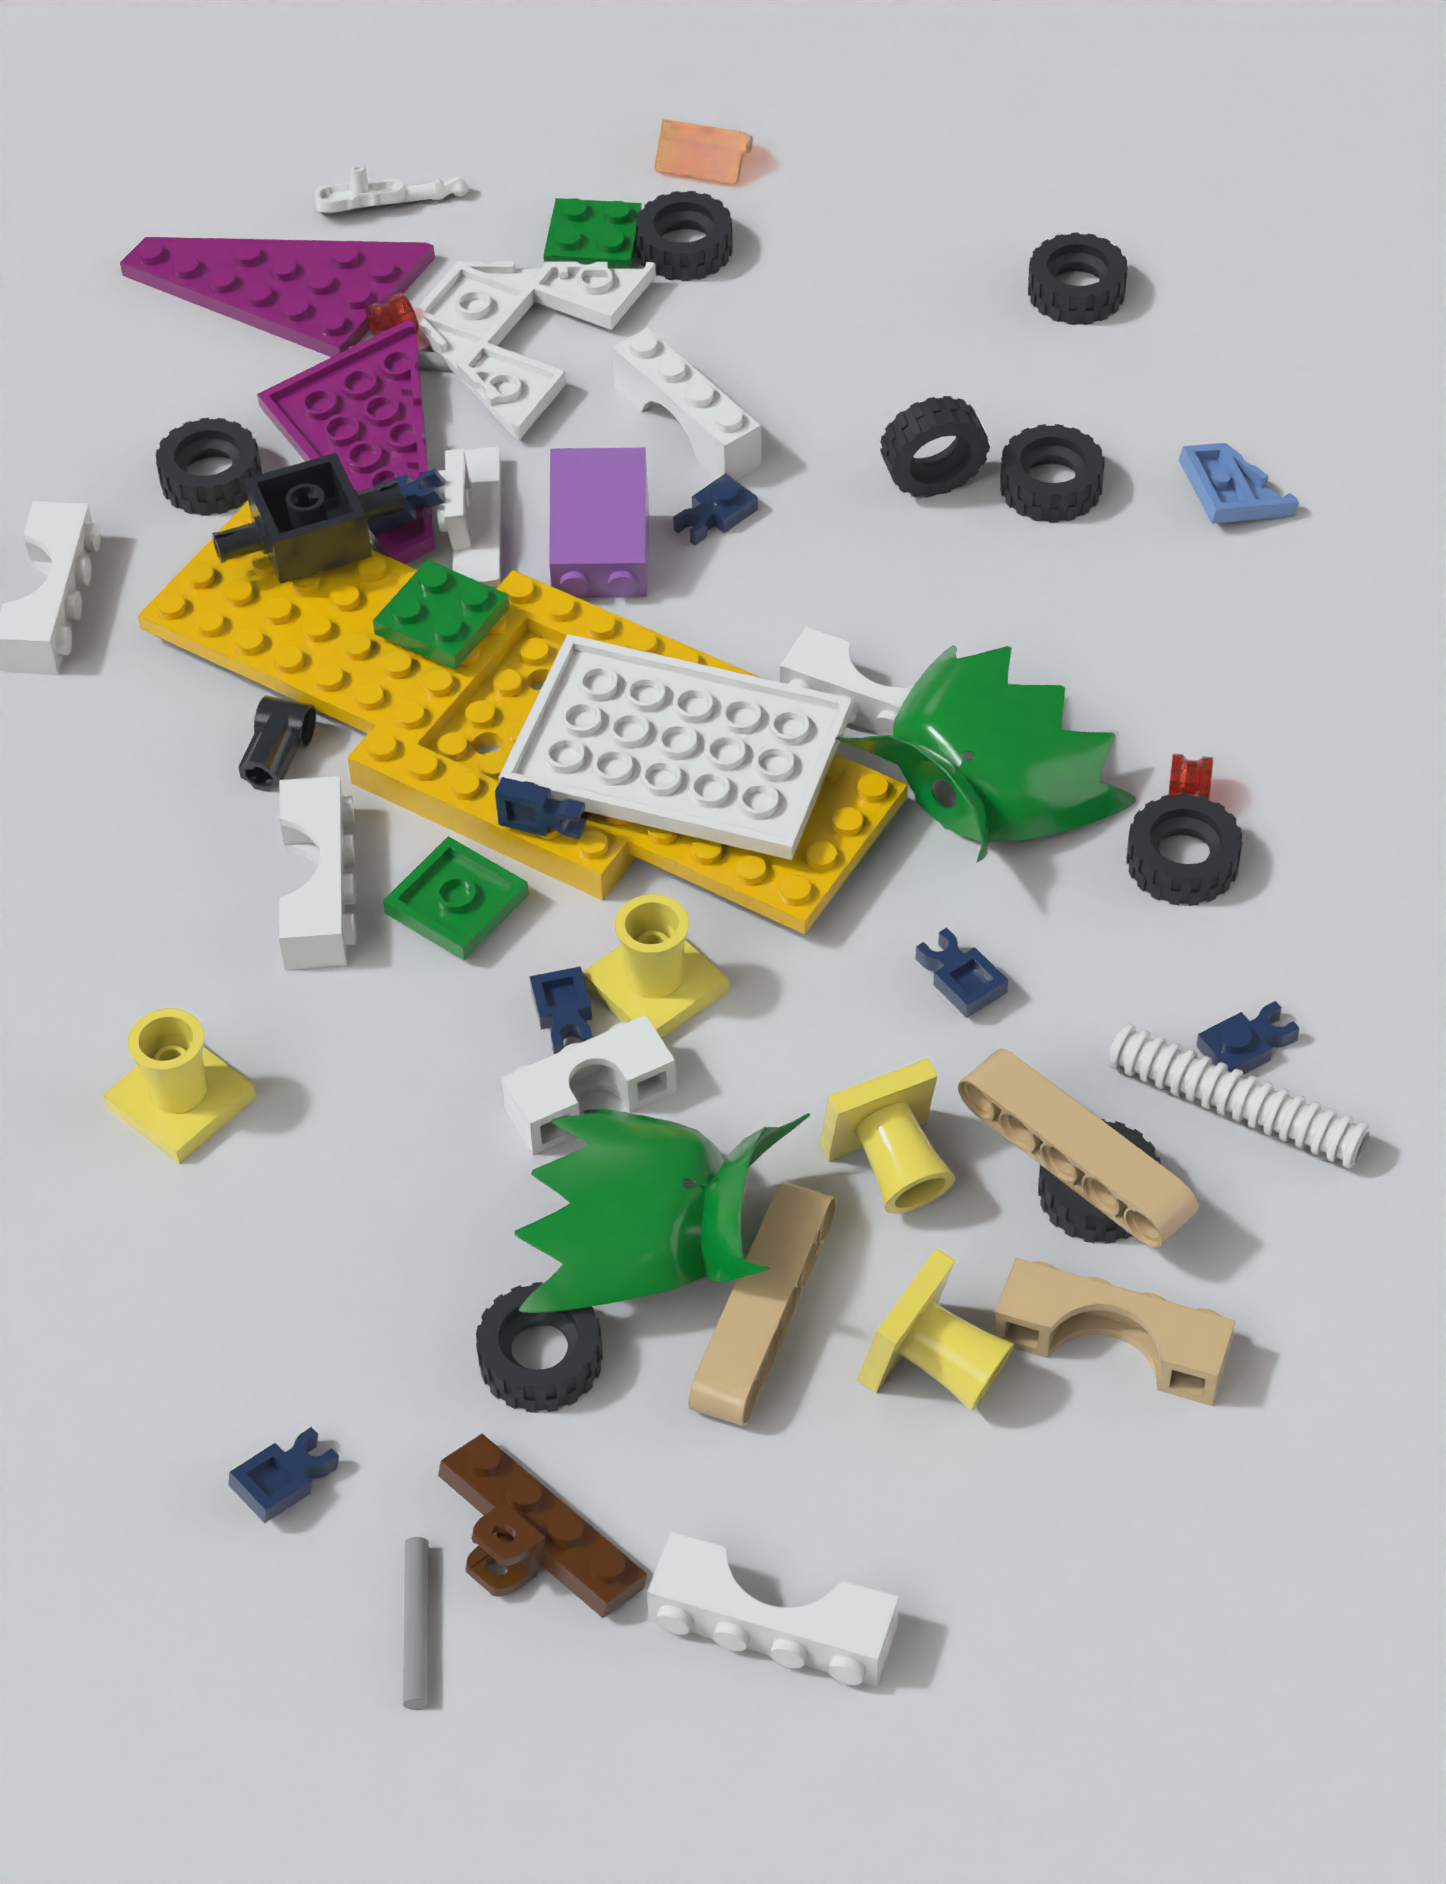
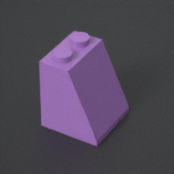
M646 447L550 449L549 567L551 587L577 598L647 597L649 499Z

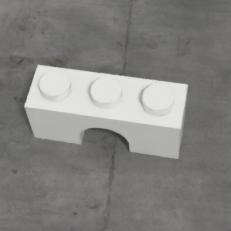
M646 1015L630 1022L616 1024L605 1033L582 1043L570 1044L559 1053L533 1064L522 1065L512 1073L501 1077L505 1110L533 1155L574 1137L551 1122L555 1118L580 1115L577 1099L589 1091L605 1090L614 1093L622 1100L629 1113L677 1092L675 1059Z

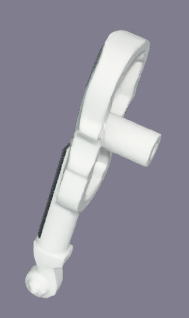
M357 165L349 168V182L321 186L315 190L314 197L318 212L334 213L374 205L383 207L441 200L451 193L455 196H463L468 192V184L462 177H454L445 182L439 178L435 179L432 183L405 186L401 180L395 178L368 182L366 167Z

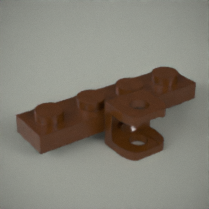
M483 1433L441 1460L438 1476L484 1515L474 1525L471 1539L473 1543H477L479 1546L469 1554L465 1571L491 1595L500 1597L518 1590L538 1575L540 1565L601 1618H605L644 1589L647 1573ZM491 1563H497L504 1566L507 1572L501 1575L492 1574L487 1570L486 1566Z

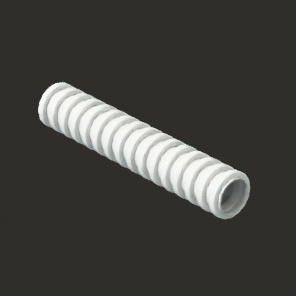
M1130 1023L1120 1029L1110 1049L1109 1065L1111 1068L1117 1070L1122 1066L1125 1068V1074L1133 1076L1138 1073L1140 1074L1141 1081L1146 1083L1150 1082L1151 1079L1155 1080L1156 1087L1160 1089L1169 1086L1171 1087V1093L1176 1096L1183 1092L1186 1094V1099L1190 1102H1195L1197 1099L1202 1100V1107L1209 1109L1212 1105L1216 1106L1218 1114L1226 1115L1230 1112L1233 1114V1120L1240 1122L1244 1118L1248 1120V1126L1255 1129L1261 1125L1264 1127L1265 1134L1272 1135L1274 1132L1279 1133L1280 1140L1284 1142L1289 1141L1290 1138L1294 1139L1296 1147L1302 1149L1305 1145L1311 1147V1153L1319 1155L1321 1152L1327 1154V1160L1331 1162L1336 1161L1337 1158L1341 1159L1345 1168L1349 1169L1357 1164L1368 1141L1370 1133L1368 1123L1362 1121L1356 1125L1353 1123V1118L1349 1115L1339 1118L1335 1109L1330 1108L1325 1112L1321 1110L1320 1103L1315 1101L1311 1105L1306 1104L1305 1097L1301 1095L1296 1096L1294 1099L1290 1097V1091L1285 1088L1279 1092L1275 1091L1273 1083L1266 1082L1264 1085L1259 1084L1258 1077L1254 1075L1249 1076L1248 1079L1244 1078L1242 1070L1234 1069L1233 1072L1228 1071L1227 1064L1220 1062L1216 1066L1212 1064V1058L1208 1056H1203L1202 1059L1197 1058L1196 1051L1189 1049L1185 1053L1182 1051L1181 1045L1177 1043L1168 1046L1166 1045L1165 1038L1159 1036L1154 1040L1151 1038V1033L1147 1030L1137 1033L1135 1025Z

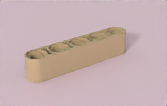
M1001 1048L996 1050L959 1082L958 1091L960 1097L976 1116L1148 1247L1155 1249L1161 1247L1197 1214L1199 1210L1197 1198L1189 1186L1010 1051Z
M783 1181L778 1185L745 1259L770 1269L736 1280L693 1379L688 1401L689 1409L742 1426L747 1424L830 1230L836 1207V1197Z

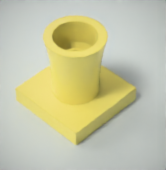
M658 894L635 897L620 908L615 917L614 926L621 945L582 971L587 990L619 1020L630 1022L646 1015L661 1039L729 992V978L686 940L689 917L684 907L676 900Z
M164 1008L144 1015L133 1025L128 1036V1049L137 1066L103 1094L106 1108L180 1164L251 1103L257 1095L253 1083L203 1046L204 1030L202 1024L194 1015L181 1009Z
M928 1058L829 1095L827 1100L820 1145L828 1161L864 1148L878 1182L885 1211L890 1214L909 1212L934 1201L944 1194L955 1181V1175L937 1154L920 1127L927 1122L938 1077Z
M936 1248L877 1329L857 1381L877 1393L903 1356L947 1388L972 1412L1000 1373L1015 1344L972 1325L938 1304L956 1260Z

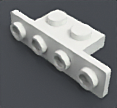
M498 447L445 450V470L438 471L445 479V485L438 487L440 493L445 498V503L437 505V518L440 532H448L453 550L452 570L490 587H498L501 584L500 450Z

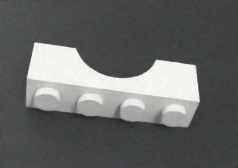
M646 328L612 346L614 388L641 412L657 403L667 408L686 432L697 462L716 479L726 473L736 481L762 466L761 425L651 329Z
M33 501L23 537L31 568L48 575V578L30 595L2 604L0 611L1 672L58 675L63 655L68 656L71 652V626L73 620H79L81 616L82 586H88L90 583V557L92 552L99 550L100 527L98 523H93L88 503Z
M806 626L780 664L781 683L852 698V713L848 723L880 735H893L895 718L904 700L913 688V686L889 687L867 679L857 671L851 661L849 641Z
M340 776L279 780V821L285 851L301 855L317 866L316 872L305 885L292 893L279 897V943L284 969L298 970L347 966V945L356 944L354 914H346V905L355 904L356 902L353 873L346 874V865H355L353 834L346 835V826H354L355 824L353 797L343 796Z
M672 1531L668 1535L647 1590L649 1621L656 1622L659 1627L667 1632L677 1635H685L690 1632L711 1638L719 1646L731 1651L740 1652L748 1649L771 1656L774 1661L789 1668L807 1666L827 1672L835 1680L848 1685L865 1683L875 1687L878 1686L898 1625L899 1596L843 1580L828 1594L807 1605L776 1607L762 1603L748 1595L735 1581L728 1564L727 1547Z

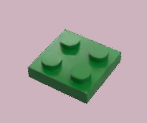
M556 198L543 254L544 262H578L583 265L595 262H608L609 269H632L637 246V214L642 210V203Z
M427 559L372 620L374 634L456 670L510 608L509 596L502 591Z
M448 836L383 900L384 912L450 953L465 960L529 896L528 882Z

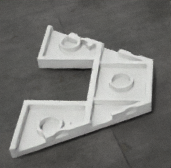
M458 261L411 313V319L415 324L416 332L436 353H440L444 357L448 367L515 439L520 440L566 385L565 371L501 348L498 344L535 302L612 330L656 277L655 263L646 262V266L643 269H609L608 262H595L589 265L579 264L578 262H544L542 268H515V261H496L489 264L479 261Z

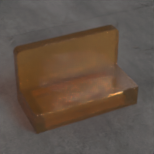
M662 119L654 168L661 173L737 184L743 153L751 154L754 137L741 131Z

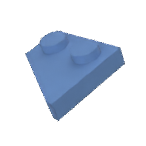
M1227 443L1183 446L1179 462L1212 524L1292 517L1295 515L1299 504L1298 499L1291 493L1281 497L1266 485L1269 476L1255 465L1247 463L1242 458V455Z

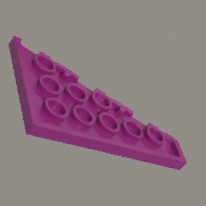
M145 237L120 262L122 276L333 357L349 349L350 346H355L435 260L434 245L426 242Z
M411 319L257 394L260 408L304 461L337 453L353 488L357 492L408 474L415 481L421 474L429 471L418 343L415 324ZM432 507L416 509V520L374 535L368 528L370 540L381 554L403 564H407L436 549Z

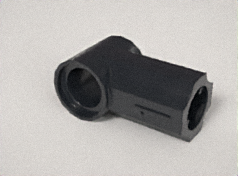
M266 695L262 697L255 714L254 735L238 766L240 778L249 782L254 789L270 792L272 788L279 786V780L284 779L298 747L306 748L312 740L316 726L315 706Z

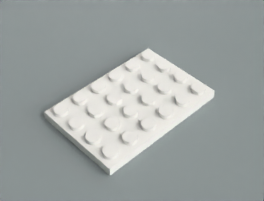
M567 634L500 773L499 782L502 777L522 782H533L539 786L550 788L551 799L559 801L572 799L585 802L584 811L792 860L840 743L835 738L843 736L851 716L852 698Z

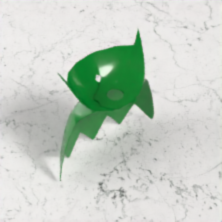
M952 645L926 669L914 684L895 718L893 735L864 738L836 737L835 740L866 750L898 765L915 794L917 804L945 829H950L957 835L982 842L977 862L983 860L988 854V842L1029 840L1071 830L1114 815L1136 802L1135 796L1127 791L1100 781L1103 766L1115 738L1113 733L1080 732L1062 729L1065 687L1062 685L1008 684L1012 647L1006 646L957 658V647ZM963 753H972L973 760L963 761ZM936 780H943L949 783L955 790L957 799L953 807H945L935 798L933 783Z
M610 1109L584 1110V1113L591 1114L555 1118L552 1120V1124L580 1139L588 1146L535 1168L531 1172L532 1176L561 1195L569 1204L514 1231L516 1237L562 1263L561 1267L547 1281L528 1296L519 1308L520 1312L540 1313L604 1305L670 1291L704 1277L714 1282H728L770 1269L769 1267L746 1261L743 1258L740 1221L748 1169L765 1151L806 1120L810 1113L780 1127H763L743 1139L729 1153L725 1161L714 1143L701 1132L668 1120ZM686 1180H691L693 1183L699 1186H694L687 1189L684 1186L683 1182H685Z

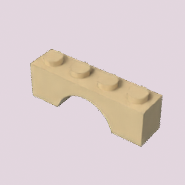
M1015 1258L995 1312L994 1335L1014 1343L1015 1349L1046 1358L1062 1344L1085 1335L1115 1337L1131 1344L1146 1357L1153 1369L1158 1391L1213 1406L1230 1353L1235 1320L1222 1317L1210 1309H1194L1169 1302L1154 1293H1138L1113 1286L1108 1281L1098 1277L1085 1278L1064 1272L1046 1262H1029Z

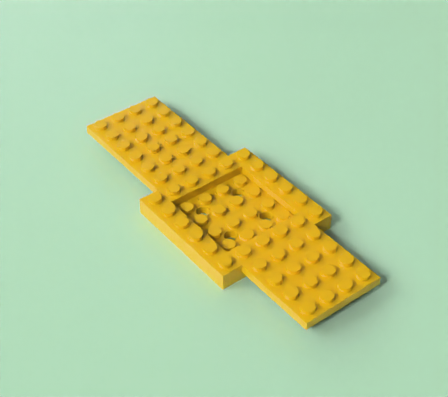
M247 501L218 532L252 523L249 502ZM211 539L138 615L140 629L298 702L315 706L316 710L368 733L347 757L351 784L602 901L635 859L639 858L805 935L907 799V784L835 753L792 860L583 811L581 819H586L587 825L580 839L562 835L550 828L547 837L498 825L495 790L499 784L500 773L540 690H534L531 687L537 683L545 682L567 634L759 677L515 570H512L496 588L508 594L510 608L456 670L374 634L372 620L417 572V569L374 550H371L372 557L280 584L267 554L264 555L262 551L227 560L225 563H220L213 540ZM488 745L500 748L499 751H491L485 754L477 752L479 748Z

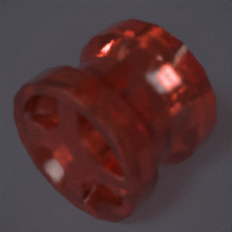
M401 292L391 295L387 303L382 305L373 303L366 306V319L373 336L408 319H411L415 324L416 334L419 331L414 309Z
M1173 753L1168 795L1176 796L1180 795V793H1190V796L1199 797L1201 795L1209 800L1213 757L1202 756L1199 760H1189L1183 754Z

